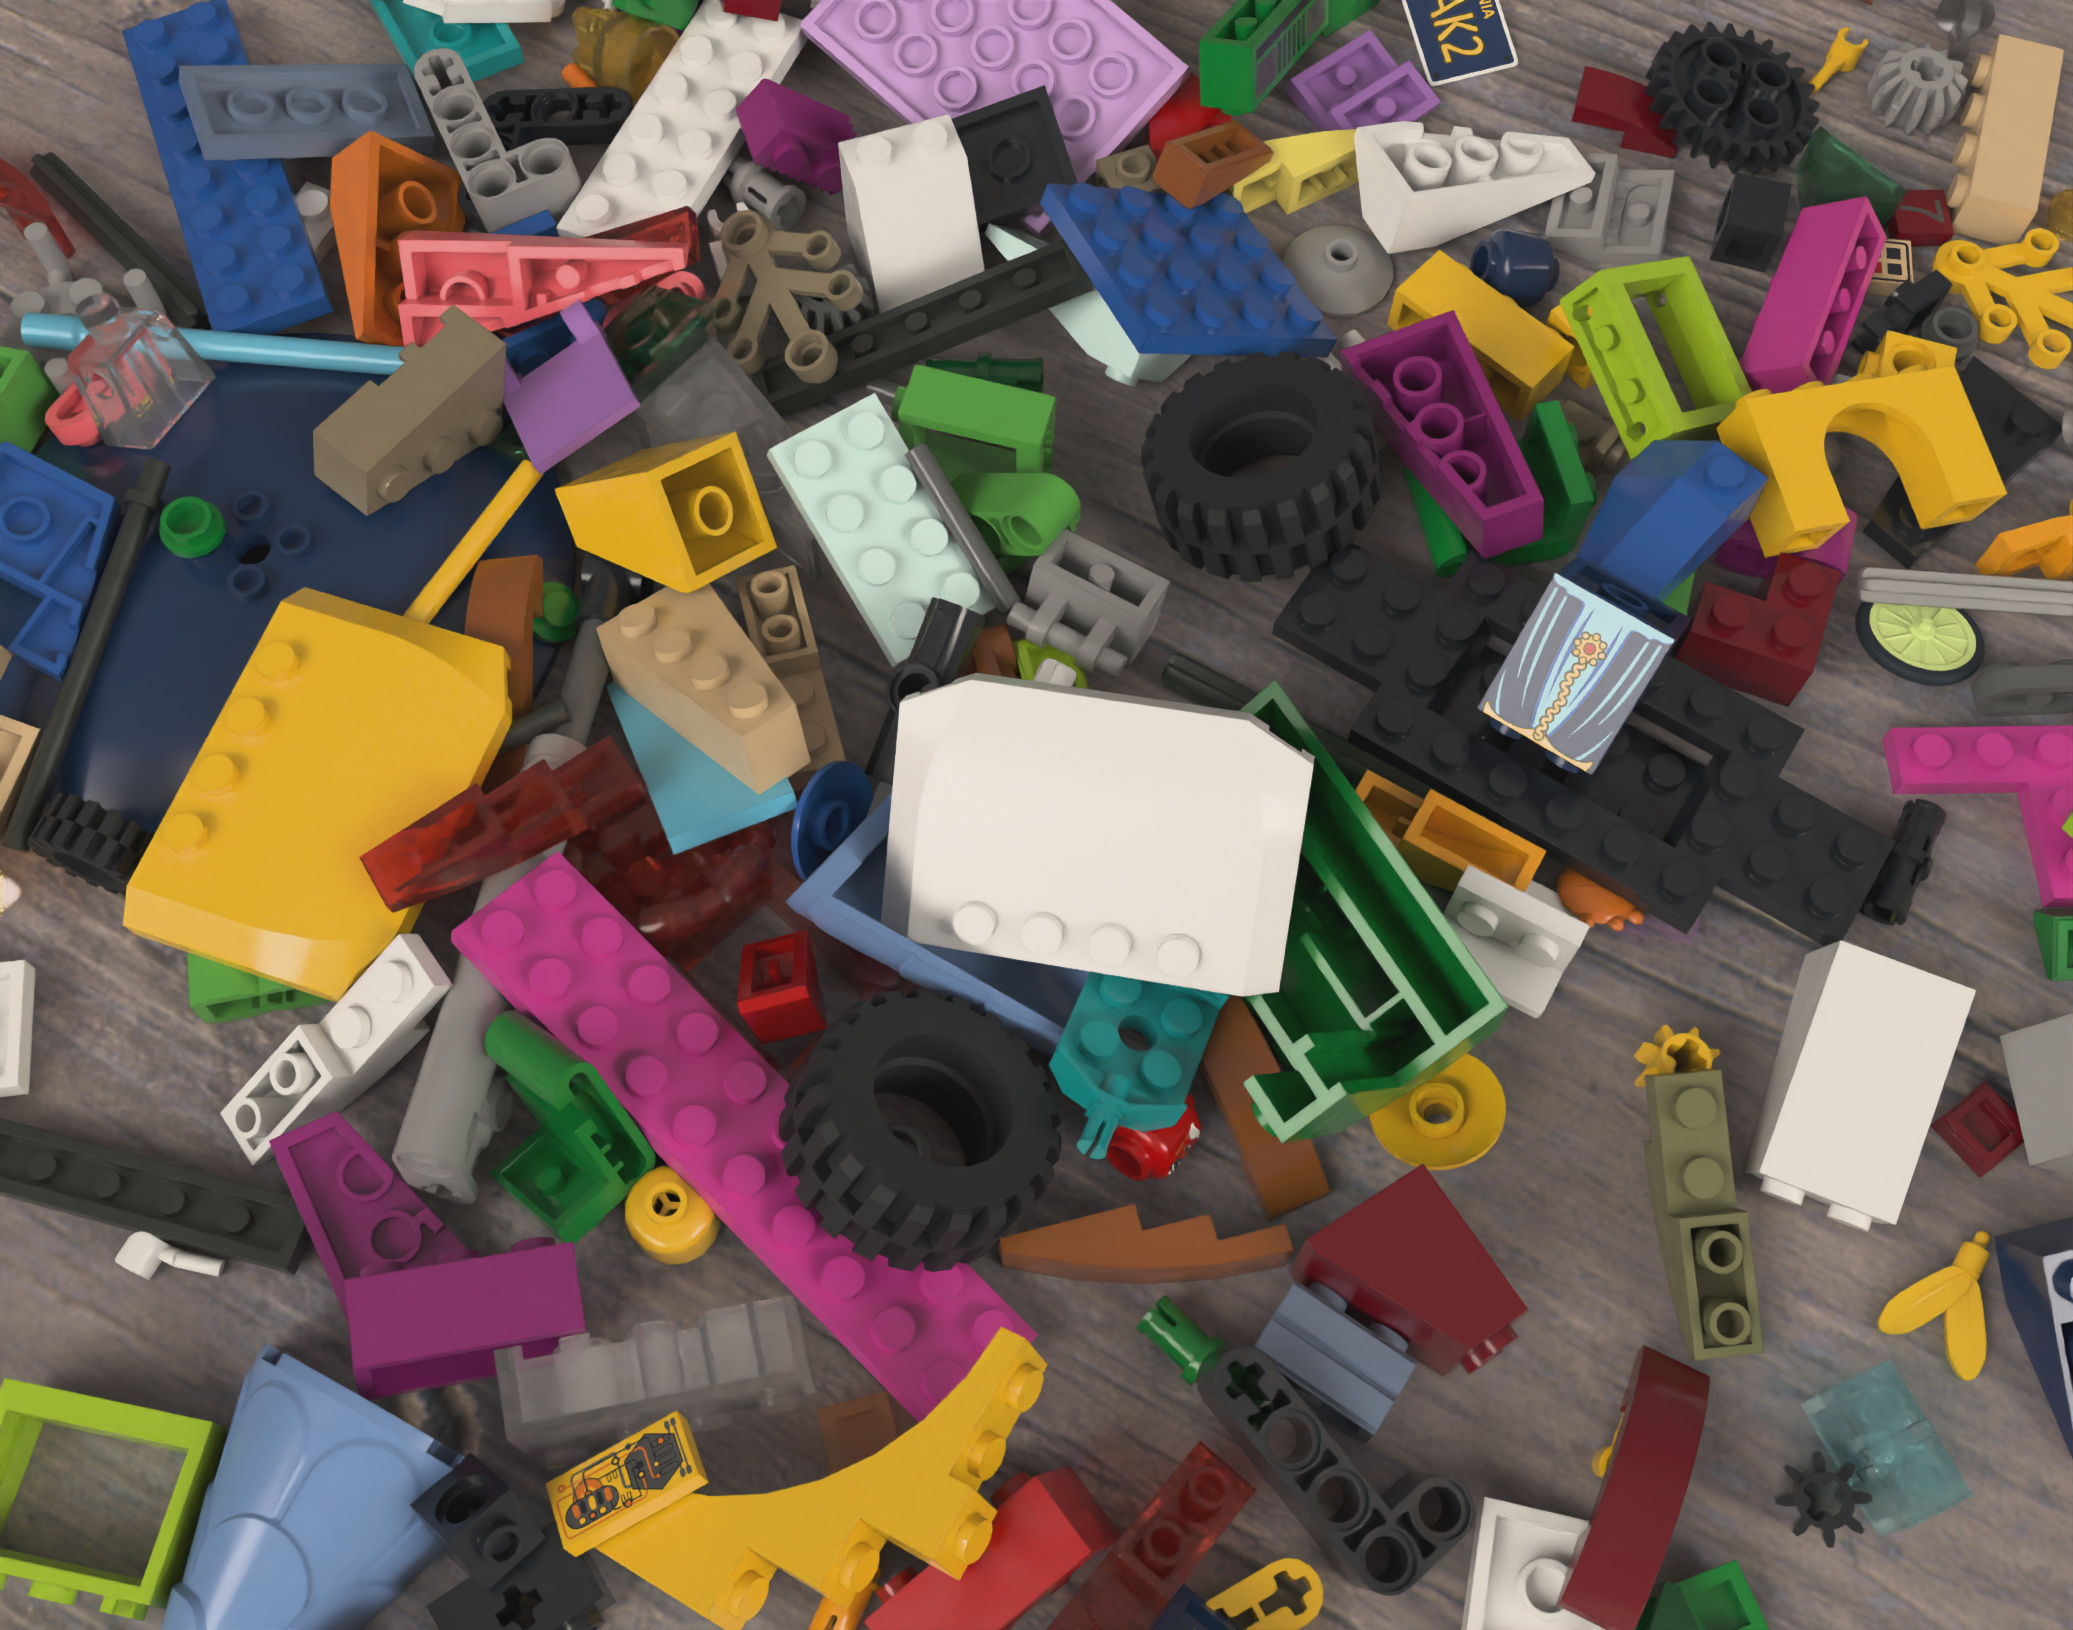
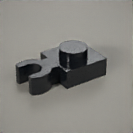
M1937 269L1915 284L1911 280L1905 281L1885 301L1884 307L1887 309L1875 312L1862 323L1861 326L1866 331L1853 339L1851 345L1864 355L1867 350L1876 351L1888 330L1905 335L1911 334L1920 328L1923 321L1930 314L1937 311L1953 284Z

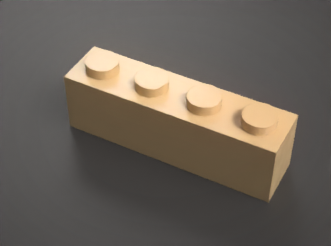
M1999 34L1988 55L1979 54L1977 56L1967 83L1968 87L1975 88L1974 93H1971L1960 119V126L1967 127V131L1962 135L1952 161L1953 166L1960 167L1959 173L1954 176L1946 194L1947 205L1952 208L1950 218L1954 233L2003 246L2015 244L2037 213L2064 49Z

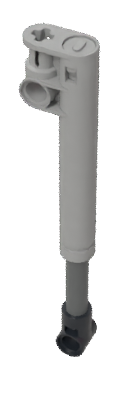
M588 551L585 553L581 571L583 598L580 601L574 619V629L578 635L557 699L562 698L571 714L572 721L545 734L537 735L530 741L524 759V766L521 768L473 914L555 852L559 851L563 855L581 799L583 786L592 764L593 756L585 745L610 670L596 628L617 616L624 608L637 604L651 596L653 592L654 580ZM460 952L450 980L453 986L445 995L392 1153V1161L406 1184L419 1195L442 1203L467 1205L475 1202L478 1194V1186L472 1175L480 1150L489 1146L493 1132H501L506 1126L515 1093L505 1079L510 1073L487 1055L485 1037L492 1022L503 1012L514 1010L515 1007Z

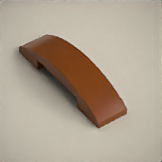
M539 555L479 560L467 606L464 635L503 646L510 657L511 671L507 670L508 697L512 702V720L533 711V618L543 617V558ZM530 741L495 757L476 796L478 802L484 804L511 801L521 768L524 766V759Z
M1230 995L1218 1013L1198 1066L1241 1152L1238 1161L1269 1222L1329 1196L1330 1189L1311 1139L1281 1143L1278 1137L1269 1134L1257 1121L1252 1110L1254 1100L1243 1085V1082L1252 1075L1278 1073L1281 1070L1241 996Z

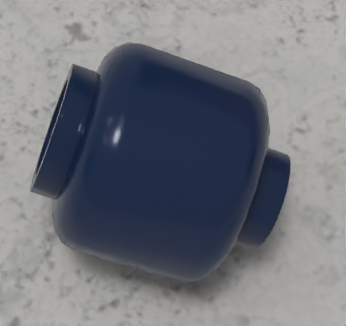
M1513 229L1496 230L1486 240H1482L1476 246L1470 263V270L1474 275L1502 295L1512 298L1520 308L1533 307L1542 300L1545 293L1550 292L1555 287L1560 270L1559 262L1554 258L1552 245L1547 238L1540 234Z

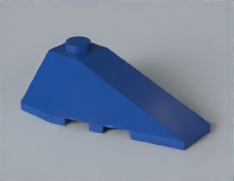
M1654 440L1615 476L1577 556L1663 602L1748 520L1768 477L1719 441Z

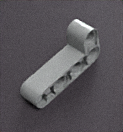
M438 48L423 54L416 61L413 69L415 79L485 229L492 233L547 209L554 220L564 216L583 187L568 147L556 138H542L506 152L460 55L448 48Z

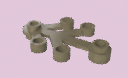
M742 210L734 213L725 221L720 233L722 250L729 259L717 294L710 300L705 310L706 318L718 332L731 334L739 329L737 336L727 346L726 355L728 360L740 373L746 375L753 374L763 367L767 353L760 344L773 309L790 340L785 350L787 365L803 382L821 384L828 381L837 370V351L822 332L811 329L792 294L827 298L837 310L848 311L856 307L862 300L863 288L852 272L844 269L837 270L831 274L778 268L771 255L804 257L816 271L831 269L839 261L841 250L829 232L817 230L810 234L776 231L772 222L762 214L751 210ZM827 246L822 253L815 255L819 249ZM752 269L757 282L745 312L737 301ZM849 286L844 293L837 295L843 287ZM730 310L725 317L721 318L725 311ZM752 349L747 357L741 359L746 351Z

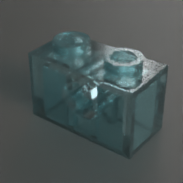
M1891 1359L1800 1403L1837 1468L1848 1461L1856 1466L1854 1474L1846 1483L1852 1491L1861 1490L1872 1495L1873 1501L1859 1505L1878 1538L1912 1528L1973 1496Z

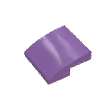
M1371 30L1366 31L1291 78L1284 89L1294 104L1320 131L1357 129V127L1400 121L1416 122L1441 104L1439 98L1411 61L1408 60L1398 67Z

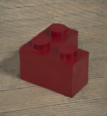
M1780 552L1757 589L1755 597L1705 582L1686 615L1691 620L1677 642L1673 658L1727 687L1789 707L1814 671L1841 572Z

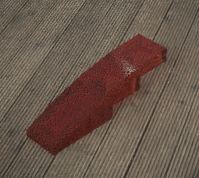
M609 734L553 770L547 761L542 759L487 795L476 783L359 858L386 907L394 913L462 889L522 863L589 829L648 792Z

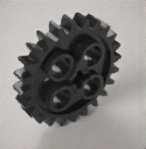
M1707 22L1702 32L1693 24L1688 26L1684 34L1675 31L1670 40L1662 44L1645 76L1650 82L1644 92L1646 95L1654 98L1648 109L1653 113L1664 114L1658 125L1660 129H1674L1677 132L1672 143L1674 145L1685 142L1691 144L1690 157L1693 159L1702 153L1709 155L1710 167L1713 169L1718 166L1721 160L1726 161L1732 174L1738 173L1743 164L1746 165L1753 176H1757L1764 166L1772 173L1776 172L1782 163L1789 166L1814 135L1812 131L1820 119L1813 114L1820 106V103L1808 98L1815 89L1814 85L1799 82V79L1805 72L1804 68H1789L1786 64L1791 56L1789 52L1778 55L1774 54L1771 51L1773 40L1768 39L1760 45L1755 42L1754 31L1751 29L1743 37L1737 36L1733 24L1730 23L1727 24L1722 33H1719L1712 22ZM1741 71V78L1738 85L1735 79ZM1726 110H1727V114L1729 115V118L1727 119V121H1726L1725 124L1723 125L1724 115H1725V112H1726Z

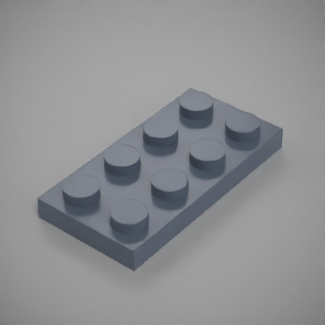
M406 64L179 66V85L204 160L234 161L238 159L334 157L370 130L420 154H433L435 135Z

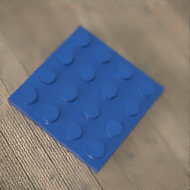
M1081 182L1073 185L1047 184L1040 201L1041 206L1138 353L1246 356V354L1263 352L1266 356H1278L1280 351L1296 353L1300 357L1328 358L1338 339L1323 320L1321 311L1311 304L1295 282L1293 273L1284 267L1270 248L1268 239L1256 229L1243 211L1242 204L1233 196L1220 193L1202 205L1187 209L1169 193L1146 192L1133 186H1124L1119 189L1094 187Z

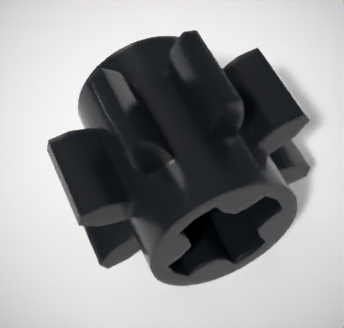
M1813 1451L1811 1456L1813 1469L1800 1473L1791 1465L1785 1464L1783 1466L1787 1476L1795 1481L1792 1493H1781L1774 1496L1775 1502L1784 1507L1795 1506L1800 1513L1791 1528V1531L1796 1536L1805 1533L1808 1527L1813 1525L1821 1529V1537L1828 1548H1833L1835 1544L1834 1529H1838L1846 1524L1856 1533L1862 1534L1865 1531L1861 1523L1852 1515L1855 1504H1867L1873 1501L1870 1493L1861 1490L1852 1491L1846 1483L1854 1474L1855 1465L1848 1461L1842 1464L1836 1473L1825 1469V1460L1821 1452ZM1832 1480L1836 1481L1839 1487L1834 1497L1842 1505L1840 1511L1834 1516L1825 1510L1817 1512L1814 1517L1808 1514L1806 1511L1812 1501L1804 1492L1806 1485L1814 1481L1816 1484L1825 1487Z

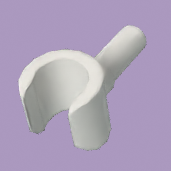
M142 1231L129 1236L115 1257L117 1264L148 1281L162 1261L176 1268L217 1277L221 1276L225 1266V1260L183 1251L181 1248L170 1246L155 1236Z

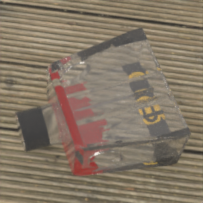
M107 293L91 295L82 300L75 309V313L89 334L68 355L67 367L102 440L107 446L152 450L216 376L164 313L156 309L117 307Z

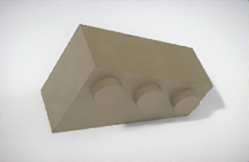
M451 305L439 316L441 322L446 326L420 348L411 342L398 353L400 360L404 364L380 386L369 380L313 430L315 476L366 516H369L388 503L399 501L410 489L434 474L445 472L456 460L479 446L488 445L502 432L506 343L455 305Z

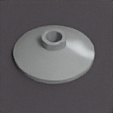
M1327 225L1304 232L1289 245L1282 262L1284 267L1293 273L1295 282L1311 304L1321 311L1322 316L1328 318H1353L1372 311L1384 301L1393 281L1392 261L1383 246L1371 235L1348 226Z

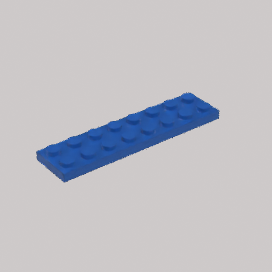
M210 0L198 2L187 9L157 19L145 20L137 26L122 30L212 330L270 335L334 312L283 158L238 159L234 161L204 160L179 85V66L251 65L234 13L228 1Z

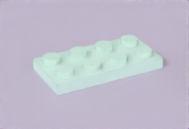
M873 393L770 448L766 456L891 666L894 668L908 660L932 597L958 604L983 616L996 610L997 607L904 456L909 449L877 395Z

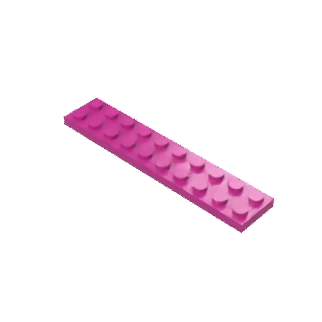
M559 851L555 852L452 930L451 942L519 1012L523 1013L596 1068L652 1149L709 1205L711 1210L918 1422L925 1419L968 1375L1001 1326L1026 1338L1030 1344L1038 1336L968 1264L957 1262L951 1270L937 1272L926 1271L923 1262H920L913 1271L891 1268L888 1266L889 1258L877 1255L871 1261L853 1252L852 1249L855 1244L841 1234L834 1239L819 1225L824 1218L815 1207L808 1211L806 1210L794 1191L800 1183L798 1176H788L781 1156V1151L788 1142H783L778 1134L779 1115L786 1106L784 1096L790 1084Z

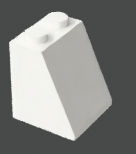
M949 114L838 143L847 234L864 277H867L868 283L871 286L872 300L878 314L985 271L968 159Z

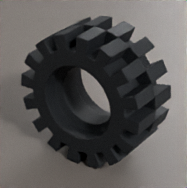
M59 793L52 799L29 837L27 844L29 847L34 848L33 851L38 856L47 858L46 861L54 867L64 868L65 873L74 878L79 876L85 879L87 884L94 887L99 885L110 893L117 895L119 892L126 897L127 884L149 846L154 833L142 830L141 824L134 820H126L120 817L121 813L111 808L109 811L103 809L97 802L89 799L85 802L79 796L72 794L66 796L63 793Z

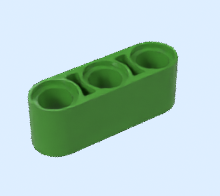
M963 473L959 474L951 483V486L993 555H1042L1081 511V503L1076 492L1068 483L1054 474Z

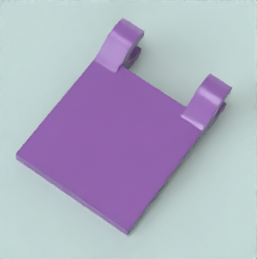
M580 299L560 311L563 320L576 338L573 344L525 377L520 372L518 374L514 372L507 357L505 360L503 402L533 467L540 475L641 406L607 342V334L600 323L592 319Z

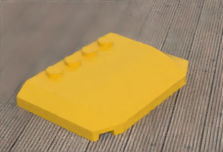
M307 587L282 600L127 884L123 926L135 935L338 1003L348 992V988L366 972L399 934H410L512 724V702L508 697L507 670L511 671V662L504 647Z

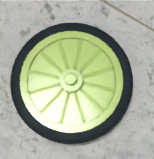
M1862 602L1857 610L1855 628L1864 650L1881 667L1900 678L1929 686L1953 685L1971 677L1982 664L1985 655L1982 633L1975 621L1963 609Z

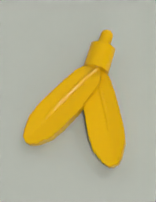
M1978 1231L1972 1242L1964 1241L1951 1266L1925 1277L1888 1301L1877 1320L1878 1329L1882 1333L1900 1335L1920 1328L1943 1313L1944 1343L1947 1360L1954 1373L1963 1381L1975 1379L1986 1359L1985 1318L1981 1291L1977 1282L1990 1257L1989 1252L1985 1250L1990 1237L1985 1231Z

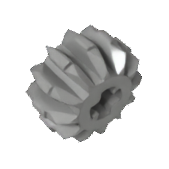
M1905 41L1899 49L1888 50L1886 55L1880 59L1868 83L1866 97L1872 101L1870 113L1885 116V128L1894 124L1901 126L1906 136L1915 128L1929 135L1934 128L1945 126L1948 120L1954 117L1960 106V102L1966 93L1965 87L1968 83V79L1961 74L1963 62L1949 60L1947 58L1948 49L1939 52L1932 50L1928 41L1919 48Z

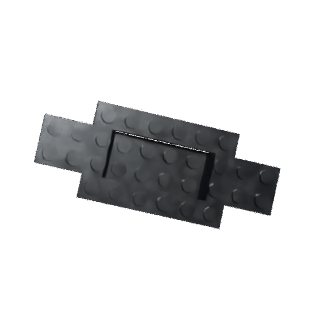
M1351 543L1341 553L1333 550L1327 554V562L1309 572L1274 622L1272 631L1274 636L1375 692L1351 728L1347 741L1409 774L1456 803L1546 850V855L1684 934H1687L1694 925L1715 886H1718L1824 947L1840 940L1843 941L1896 842L1778 777L1805 731L1804 728L1671 656L1667 657L1633 712L1712 755L1713 757L1706 767L1627 723L1592 775L1582 769L1578 773H1574L1557 766L1546 757L1545 751L1547 749L1526 736L1518 740L1496 730L1488 721L1490 715L1479 710L1477 707L1507 657L1487 646L1491 635H1494L1513 646L1546 588L1491 558L1483 559L1478 551L1474 549L1470 551L1445 590L1441 592L1358 545Z

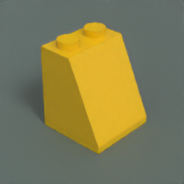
M736 431L643 449L555 489L578 548L682 593L693 592L777 548Z

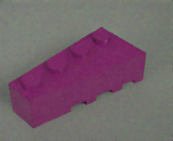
M1454 310L1340 350L1342 372L1354 381L1356 388L1363 392L1369 404L1375 430L1483 559L1542 539L1544 499Z

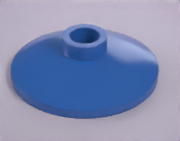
M839 760L826 764L810 779L799 799L792 825L791 850L795 868L803 881L866 819L873 800V793L867 775L854 763Z

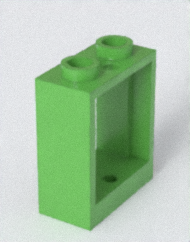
M917 364L914 366L908 386H899L896 390L892 404L891 420L899 423L898 433L909 451L925 442L950 484L959 474L963 473L1051 474L1054 466L1056 396ZM928 429L950 433L975 440H980L1005 447H1010L1016 449V451L1007 450L982 443H977L952 436H947L935 432L928 431Z

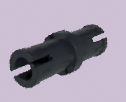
M1916 799L1915 803L1909 800L1904 804L1903 812L1898 821L1899 824L1892 837L1896 842L1863 906L1864 912L1872 920L1888 926H1894L1895 922L1898 925H1903L1906 922L1916 889L1920 881H1924L1929 877L1932 870L1933 860L1930 857L1932 848L1946 820L1945 811L1937 804L1923 799Z

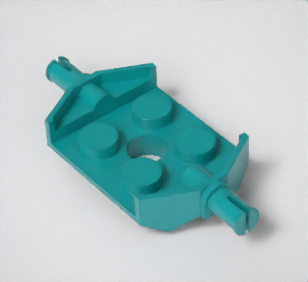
M1089 972L1049 1063L1062 1093L1086 1109L1084 1116L1089 1119L1076 1145L1082 1154H1086L1093 1144L1096 1134H1098L1089 1157L1092 1159L1104 1158L1114 1130L1116 1131L1119 1126L1141 1132L1175 1126L1186 1111L1188 1105L1184 1104L1188 1091L1218 1013L1230 994ZM1121 1028H1132L1139 1031L1147 1040L1149 1050L1136 1051L1129 1048L1121 1040L1118 1030Z

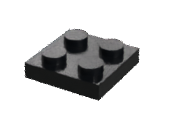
M1045 85L951 119L968 159L979 233L986 231L988 223L1001 226L1043 211L1044 209L1040 201L1048 183L1063 185L1078 183Z

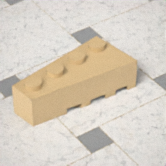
M709 583L690 593H682L666 586L641 602L624 608L617 616L596 628L614 683L758 795L786 776L787 778L811 763L794 700Z

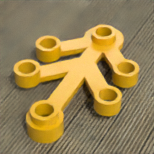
M2035 228L2030 230L2020 243L1982 249L1977 244L1965 240L1949 241L1938 249L1933 258V271L1937 269L1953 284L1949 293L1963 294L1978 323V337L1990 344L2003 343L2018 323L2029 345L2028 356L2036 366L2043 369L2057 368L2070 352V339L2061 331L2049 329L2043 316L2073 329V303L2054 295L2056 293L2073 291V267L2019 277L2000 270L2021 264L2035 268L2047 265L2059 247V241L2052 232L2042 228ZM1989 291L2004 297L2009 307L1995 304ZM1991 321L1998 323L2001 327L1994 325ZM2044 346L2051 348L2054 352L2047 350Z

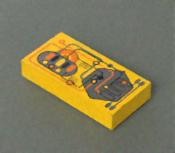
M676 1410L545 1483L563 1548L574 1557H577L709 1482L688 1420Z

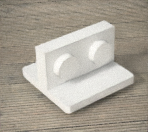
M1469 864L1443 913L1505 1002L1534 1018L1540 1017L1544 1012L1564 970L1576 954L1590 927L1588 924L1578 920V917L1564 906L1557 892L1531 880L1524 893Z

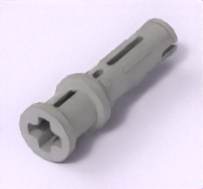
M738 153L720 181L730 189L734 203L743 202L748 209H753L757 213L766 216L775 226L776 231L786 232L799 221L806 206L804 191L795 185L783 184L773 176V171H771L770 167L763 168L761 163L754 164L753 160L748 161Z

